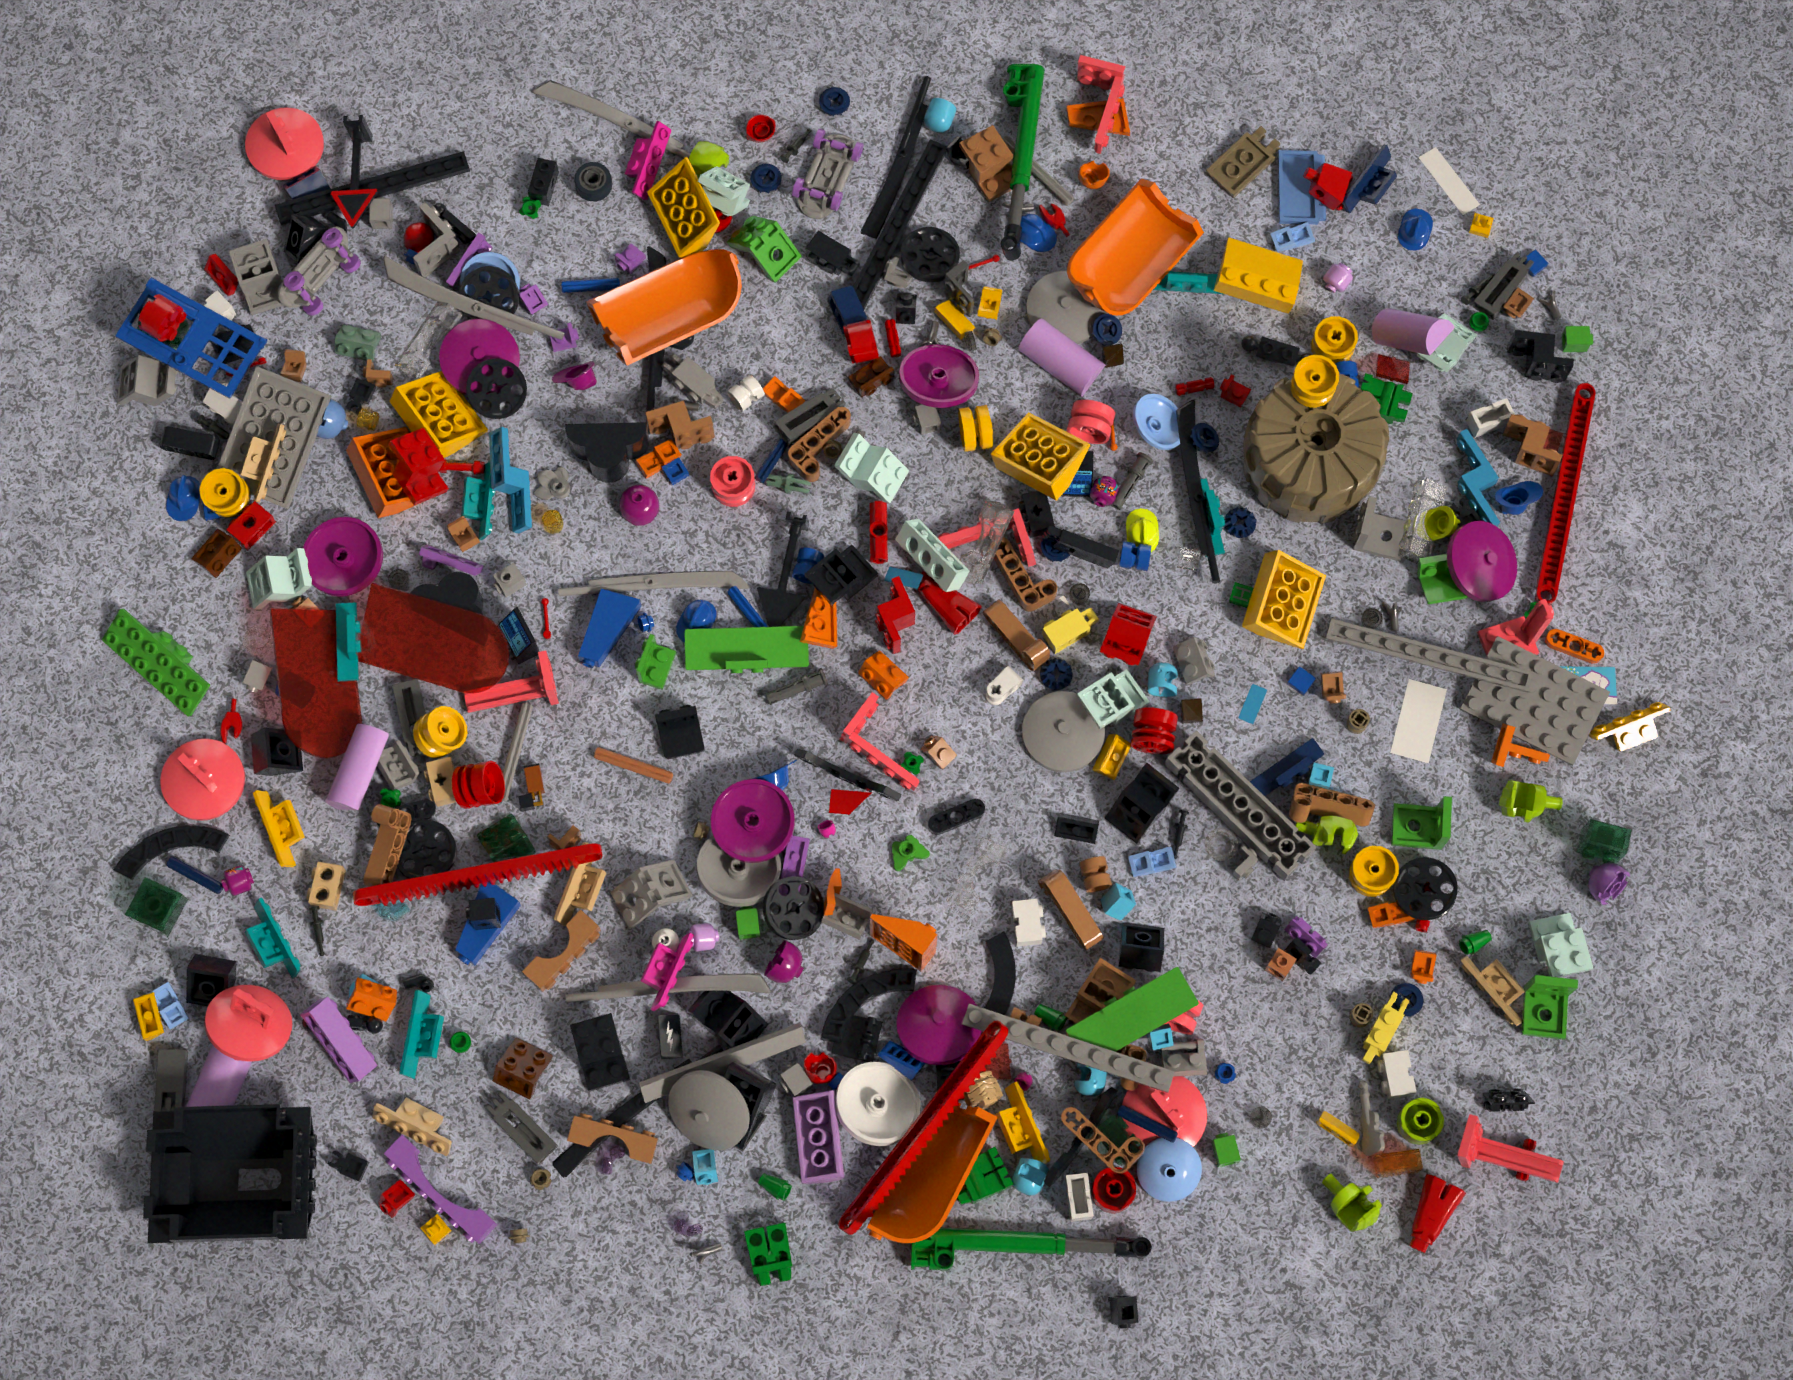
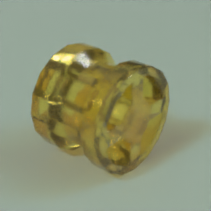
M362 408L358 414L357 427H366L369 431H375L379 421V412L373 411L371 413L367 409Z
M548 510L542 516L544 529L548 533L556 534L562 530L564 523L558 511Z

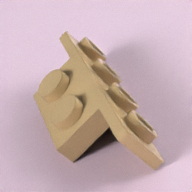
M278 423L272 442L254 436L251 438L240 475L259 481L253 499L255 502L260 503V500L266 496L267 488L265 485L267 479H271L274 471L271 466L273 460L277 461L280 449L277 448L279 442H283L286 435L285 425Z
M592 862L579 864L577 869L573 867L569 880L563 890L562 898L554 916V920L563 926H566L570 921L575 908L592 911L606 872L602 869L591 867Z
M1468 956L1461 959L1463 963L1462 968L1467 974H1472L1477 979L1476 984L1482 991L1486 990L1490 994L1491 1002L1497 1008H1502L1507 1021L1512 1025H1520L1523 1021L1510 1004L1521 996L1525 990L1501 962L1496 959L1484 970L1480 971Z
M407 1097L396 1112L379 1103H376L374 1106L372 1118L378 1123L384 1124L396 1132L412 1138L415 1142L431 1148L436 1153H441L444 1156L449 1154L452 1142L435 1133L443 1122L444 1116Z

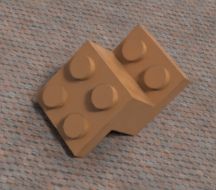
M993 125L959 143V147L969 160V173L988 202L1011 191L1010 180L1013 154Z
M684 400L645 412L650 434H662L666 429L670 428L674 443L678 449H689L693 444H705L715 438L711 416L691 422Z
M1511 414L1503 436L1521 442L1514 463L1551 476L1554 475L1561 461L1562 454L1553 449L1543 448L1550 429L1549 426H1546L1541 421L1534 422L1528 420L1523 415Z
M1100 958L1080 988L1076 999L1065 1016L1069 1021L1077 1024L1105 1008L1104 1003L1113 997H1116L1117 1000L1124 997L1123 992L1133 987L1136 980Z

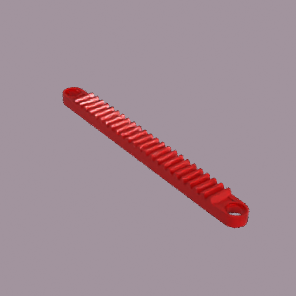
M1588 383L1578 385L1573 394L1537 578L1535 600L1536 602L1543 600L1541 592L1548 591L1551 594V599L1546 601L1550 605L1554 603L1558 594L1596 395L1595 388ZM1587 390L1590 397H1581L1579 391Z
M596 843L585 844L360 888L353 892V902L356 906H369L379 903L387 906L389 901L394 905L397 900L404 903L405 898L412 901L413 897L416 896L420 900L422 895L426 898L429 897L430 893L434 897L437 896L438 892L445 895L446 890L453 893L456 888L461 892L463 887H466L467 890H470L471 885H474L475 888H478L479 884L486 887L488 882L495 885L497 880L502 884L504 879L511 882L513 877L519 880L522 875L527 879L529 874L536 877L537 873L540 872L543 876L546 871L552 874L554 869L561 872L563 867L568 871L570 866L577 869L579 864L600 860L603 857L602 847Z
M998 1020L988 1025L843 1213L838 1223L842 1231L848 1235H853L860 1229L868 1217L874 1216L873 1210H879L878 1204L885 1202L883 1197L890 1195V1189H895L894 1183L901 1181L899 1177L906 1174V1168H911V1161L916 1162L915 1156L922 1154L921 1148H926V1142L932 1141L931 1135L938 1133L937 1127H942V1121L949 1119L947 1114L954 1112V1106H959L958 1100L965 1098L964 1092L970 1091V1085H975L974 1079L981 1077L980 1071L985 1072V1065H990V1059L996 1058L995 1052L1008 1035L1007 1026Z

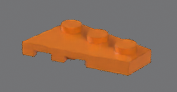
M1124 98L1118 99L1120 103L1118 113L1113 114L1112 119H1115L1112 131L1108 130V133L1130 136ZM1107 100L1066 106L1069 127L1098 131Z
M815 588L800 642L833 649L837 647L836 602L831 606Z

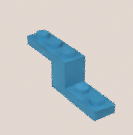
M500 427L489 433L492 490L511 494L512 530L514 533L519 534L532 528L529 471L510 466L508 428Z
M1465 429L1457 437V445L1461 451L1466 453L1470 466L1475 467V469L1460 477L1458 489L1462 495H1466L1470 508H1474L1482 521L1489 522L1498 527L1500 521L1481 492L1496 485L1499 477L1468 429Z

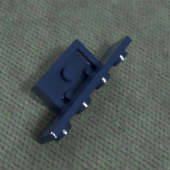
M1382 145L1370 163L1366 165L1359 178L1355 180L1348 193L1345 194L1342 203L1347 213H1351L1360 200L1377 205L1396 179V171L1384 168L1391 159L1388 145Z
M1311 738L1252 779L1250 783L1266 796L1280 785L1285 788L1293 782L1292 777L1296 774L1301 777L1310 770L1308 766L1321 758L1324 752L1315 739Z

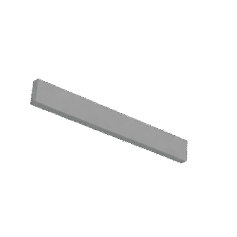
M800 1023L639 1082L644 1102L647 1103L668 1095L677 1080L688 1072L704 1070L722 1075L726 1073L728 1066L732 1062L746 1066L806 1043Z

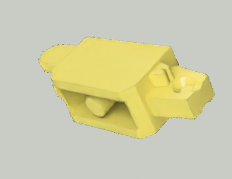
M1395 992L1392 993L1387 1004L1382 1007L1363 1042L1362 1048L1367 1051L1362 1061L1367 1064L1372 1062L1375 1055L1380 1057L1385 1052L1404 1017L1403 1013L1410 1000L1405 998L1398 1011L1393 1009L1391 1006L1396 1001L1398 995Z

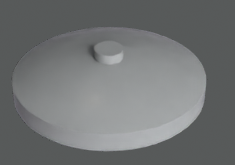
M1067 271L1053 272L1037 281L1028 295L1026 305L1027 318L1031 327L1042 318L1077 344L1086 342L1094 336L1092 334V325L1097 317L1105 314L1104 311L1083 298L1068 278Z
M1068 691L1052 692L1036 700L1028 709L1022 726V739L1028 754L1040 766L1055 772H1073L1089 765L1099 754L1105 737V727L1099 729L1078 699L1077 693Z
M712 836L700 849L696 871L700 885L710 897L725 905L743 907L754 905L764 900L767 890L780 878L781 860L778 854L772 859L759 863L738 861L728 856L718 846L714 836Z
M691 1071L680 1077L670 1090L668 1104L671 1117L682 1134L696 1145L711 1150H726L738 1144L745 1136L750 1121L747 1104L739 1090L724 1077L710 1071Z

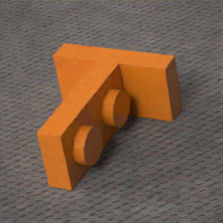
M1502 723L1491 763L1504 767L1507 754L1520 759L1521 755L1529 757L1528 761L1540 764L1541 761L1548 762L1550 754L1511 743L1516 727Z

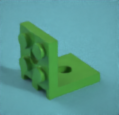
M751 216L746 219L744 225L739 230L734 231L731 234V238L727 241L731 248L751 253L770 281L774 283L802 257L777 221L762 217ZM778 249L779 257L774 260L773 252Z
M1443 796L1436 807L1394 803L1391 846L1442 850L1451 838L1452 797ZM1410 821L1417 822L1419 830H1410L1408 823Z
M1534 975L1524 985L1522 1035L1565 1040L1568 996L1578 989V980ZM1545 1010L1549 1012L1550 1020L1543 1021L1539 1016L1540 1011Z

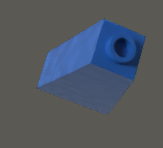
M604 589L600 590L578 655L583 666L593 668L594 666L600 667L640 611V599Z
M490 882L487 883L486 887L481 884L475 899H496L500 906L501 928L475 930L473 925L469 923V920L466 921L455 949L459 954L458 959L466 965L471 963L475 966L521 906L516 898L496 884L492 885Z

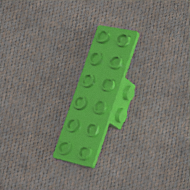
M125 609L119 610L103 636L102 641L186 716H192L210 687L206 680L187 665L193 656L187 652L188 650L184 646L178 644L168 632L151 633Z
M804 626L685 629L686 670L730 669V673H743V669H751V673H761L763 668L808 667V644L800 642Z
M1175 967L1138 989H1135L1134 986L1123 992L1124 997L1119 1000L1113 997L1104 1003L1105 1008L1071 1026L1066 1032L1069 1037L1116 1052L1197 1006L1199 1002L1179 967Z

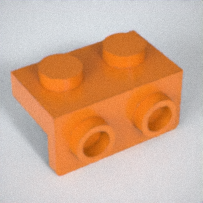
M880 650L866 659L858 671V674L886 700L891 697L896 689L906 683L909 678Z
M358 977L355 981V989L347 1002L346 1009L387 1022L396 1005L397 990Z

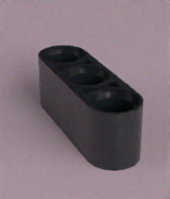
M165 426L159 447L169 452L215 460L221 440L213 435Z

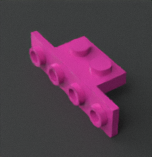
M656 121L650 139L637 138L625 171V175L628 177L636 178L632 193L643 200H648L649 195L647 191L653 186L671 134V129L660 121Z
M688 933L682 937L676 952L661 943L656 945L640 980L658 991L651 1007L652 1011L667 1004L669 1000L668 992L677 982L676 974L685 964L683 958L693 945L691 940L694 934Z

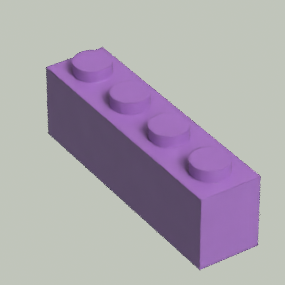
M329 997L318 999L300 1014L349 1083L360 1081L377 1066L373 1054L365 1049L360 1036L353 1032L349 1021L340 1014L336 1003Z

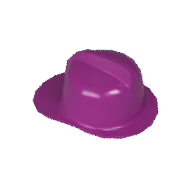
M589 361L581 365L565 368L552 377L553 383L567 382L574 390H586L597 383L592 369L595 363L594 361Z

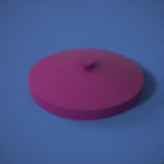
M472 319L455 326L445 336L439 352L440 368L444 378L451 387L466 396L468 377L472 370L481 362L489 359H504L513 363L518 368L520 364L519 348L512 334L502 325L486 319ZM490 365L483 366L482 374L487 377L491 376L493 368ZM504 367L502 375L505 378L512 377L513 369L511 367ZM473 382L471 384L472 392L480 393L482 391L481 383ZM494 383L493 388L491 389V391L487 392L486 395L491 392H496L497 394L500 393L502 387L506 386L507 383L503 384L502 386H497L496 383Z
M939 344L926 345L914 349L904 357L900 365L899 382L903 391L914 401L929 407L948 408L960 405L974 395L978 387L979 370L974 360L968 354L955 347Z
M337 517L323 522L311 532L303 546L308 559L309 574L312 578L311 584L319 591L330 596H349L364 590L375 580L383 563V547L376 532L367 523L352 517Z
M1474 521L1459 527L1452 535L1447 548V564L1450 575L1460 591L1469 598L1479 602H1491L1504 597L1512 589L1517 576L1515 550L1505 533L1489 522Z
M760 779L742 780L726 788L717 798L711 812V830L718 846L728 856L746 863L764 862L777 856L790 842L795 828V814L787 795L776 785Z
M931 985L913 992L902 1003L897 1015V1035L901 1045L912 1057L931 1065H948L962 1060L981 1036L982 1031L962 1024L968 1005L977 1006V1004L965 992L947 985Z

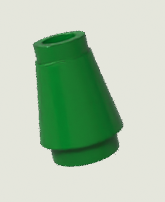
M1488 930L1463 935L1462 939L1459 940V946L1465 955H1473L1488 942L1492 941V937Z
M1039 1004L1034 1012V1015L1042 1018V1022L1052 1031L1056 1030L1059 1032L1067 1021V1017L1064 1016L1063 1012Z
M766 1173L762 1174L758 1182L760 1186L777 1200L781 1199L784 1201L792 1189V1185L788 1184L787 1180Z

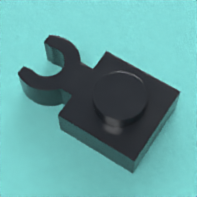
M356 378L349 393L350 399L353 400L348 402L346 406L347 411L351 412L353 407H358L356 413L360 416L363 412L362 404L369 405L376 389L375 384Z
M1461 498L1459 501L1462 506L1461 508L1456 507L1454 503L1451 504L1450 508L1455 514L1459 515L1457 516V519L1460 520L1459 527L1470 522L1482 521L1474 508L1470 510L1466 508L1467 502L1464 498Z
M1298 937L1284 950L1296 958L1295 964L1297 966L1302 964L1305 971L1310 975L1321 965L1317 958L1310 955L1312 951Z
M333 1151L332 1154L338 1156V1161L336 1163L328 1161L327 1164L332 1168L341 1167V1175L361 1182L370 1162L348 1153L345 1159L340 1152Z

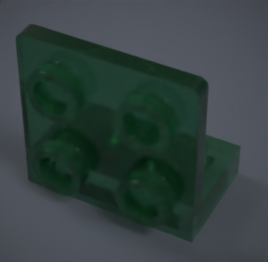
M509 814L477 834L479 841L493 862L537 853L513 814Z

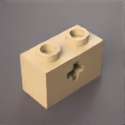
M451 757L426 762L427 769L424 770L426 782L431 784V789L428 790L430 800L434 801L437 807L455 803L456 800L452 791V775L455 768ZM440 779H444V785L442 786L439 785Z

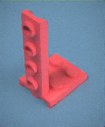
M1080 55L1077 81L1084 85L1091 84L1104 90H1111L1095 138L1094 151L1101 154L1103 147H1107L1109 136H1107L1108 130L1112 131L1115 121V119H1112L1113 114H1117L1120 103L1118 99L1119 97L1122 98L1124 94L1125 66Z
M1019 508L1012 510L1010 515L1002 514L994 520H983L978 522L976 526L970 528L968 526L961 527L957 532L951 534L943 533L938 536V539L948 549L1013 529L1016 543H1020L1018 547L1022 561H1027L1028 567L1036 565L1034 552Z
M1543 599L1536 603L1526 620L1522 616L1479 630L1477 634L1486 656L1497 636L1538 655L1539 650L1536 642L1554 618V611L1546 599Z
M547 651L538 652L539 659H536L538 676L464 691L467 712L480 711L541 697H548L551 705L559 704L552 665Z
M872 692L843 730L839 740L845 744L849 743V747L854 752L864 754L866 760L872 765L876 766L877 764L883 768V773L888 777L893 778L894 776L900 781L899 784L903 788L914 791L919 784V779L858 735L865 726V718L868 717L870 719L879 706L876 703L879 696Z
M1469 1114L1457 1155L1461 1166L1470 1169L1472 1161L1474 1162L1477 1159L1558 1183L1564 1161L1483 1138V1128L1478 1116Z

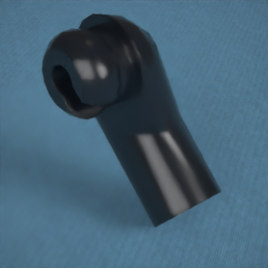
M330 212L327 220L333 223L335 227L342 228L347 234L346 220L334 212Z
M694 335L668 347L684 350L693 343Z
M417 974L402 980L405 989L417 986L424 992H430L434 988L432 979L423 974Z

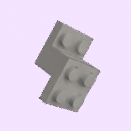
M264 239L230 250L229 254L251 315L253 316L283 306L278 299V290L282 283V278L268 240Z
M141 355L136 356L120 368L117 404L126 405L135 400L157 406L175 394V377L178 371L158 360Z

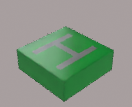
M1235 582L1229 603L1248 608L1254 588Z

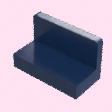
M316 166L282 185L292 200L331 189L321 170Z
M847 286L830 292L827 302L842 334H845L843 326L867 320L865 311L853 286Z

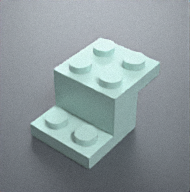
M717 166L700 175L698 182L703 184V189L712 207H716L727 216H733L748 207L750 200L745 198L750 186L749 183Z
M1444 313L1439 318L1449 320L1455 328L1431 355L1417 353V356L1422 360L1432 362L1437 370L1448 372L1457 364L1477 334Z
M853 433L834 465L857 489L873 491L883 502L888 504L893 500L909 472L888 448L870 445L859 433Z
M296 548L288 556H264L246 572L253 609L256 610L262 609L269 602H293L312 586V578L309 574L308 559L304 548Z
M1127 669L1116 676L1111 672L1077 693L1078 699L1099 729L1111 722L1116 726L1135 714V710L1144 708L1150 703Z
M1571 913L1528 922L1539 963L1546 962L1550 977H1562L1594 969L1582 928L1575 929Z

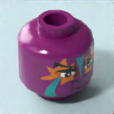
M1102 476L1094 481L1090 497L1095 505L1105 507L1113 504L1119 490L1115 479L1109 476Z
M242 865L224 871V879L221 880L224 891H229L233 896L251 890V884L254 883L249 868L245 869Z

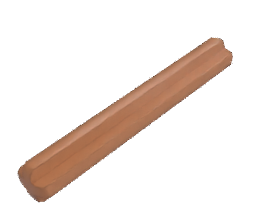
M597 747L595 750V759L668 784L673 779V773L600 747Z

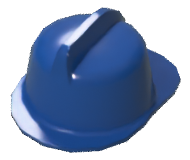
M1417 208L1411 209L1404 214L1398 231L1399 243L1404 248L1416 251L1426 246L1433 228V220L1430 214Z
M1027 214L1021 217V242L1037 252L1050 251L1057 242L1055 230L1038 215Z
M182 475V477L176 478L171 482L166 510L173 520L187 521L196 514L200 501L199 489L201 485L196 478Z
M1524 481L1499 489L1495 494V499L1501 505V512L1503 514L1519 515L1527 509L1528 504L1542 497L1543 488L1537 482Z
M695 600L685 608L676 625V634L682 642L685 643V629H711L717 617L714 605L706 600Z
M797 759L769 774L752 779L768 781L783 791L789 782L788 765L794 763Z

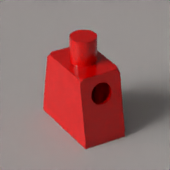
M1323 163L1317 170L1308 167L1303 177L1311 181L1309 194L1331 210H1335L1344 200L1352 172Z

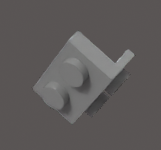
M1192 637L1173 646L1186 684L1190 685L1203 678L1215 676L1213 671L1215 666L1207 655L1208 647L1204 640Z
M400 740L395 741L392 747L382 751L377 766L391 790L400 789L415 782L419 775L418 767L412 762L407 748L402 745Z
M834 893L836 905L833 915H824L821 923L860 940L870 921L873 910L864 904L850 900L844 895Z

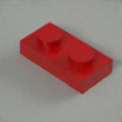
M217 254L209 255L204 270L227 296L233 295L239 284L238 278Z

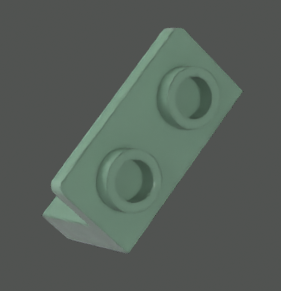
M343 324L335 337V353L366 361L367 359H372L373 362L375 349L381 340V333Z

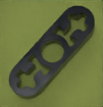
M429 799L393 807L399 810L410 809L412 811L411 823L429 819L436 813V806ZM424 804H428L429 807L432 806V809L429 810L430 814L426 815L425 812H419L420 817L416 818L413 806H417V810L423 809Z
M971 799L935 814L928 821V829L934 835H941L977 820L984 815L985 804L980 799ZM973 804H975L977 807H981L979 809V813L976 814L975 811L969 812V818H966V813L963 808L966 807L967 812L972 809ZM953 812H960L963 818L960 822L951 820L950 816ZM947 815V821L950 826H947V822L941 824V829L932 827L935 820L939 823L945 821L943 816Z

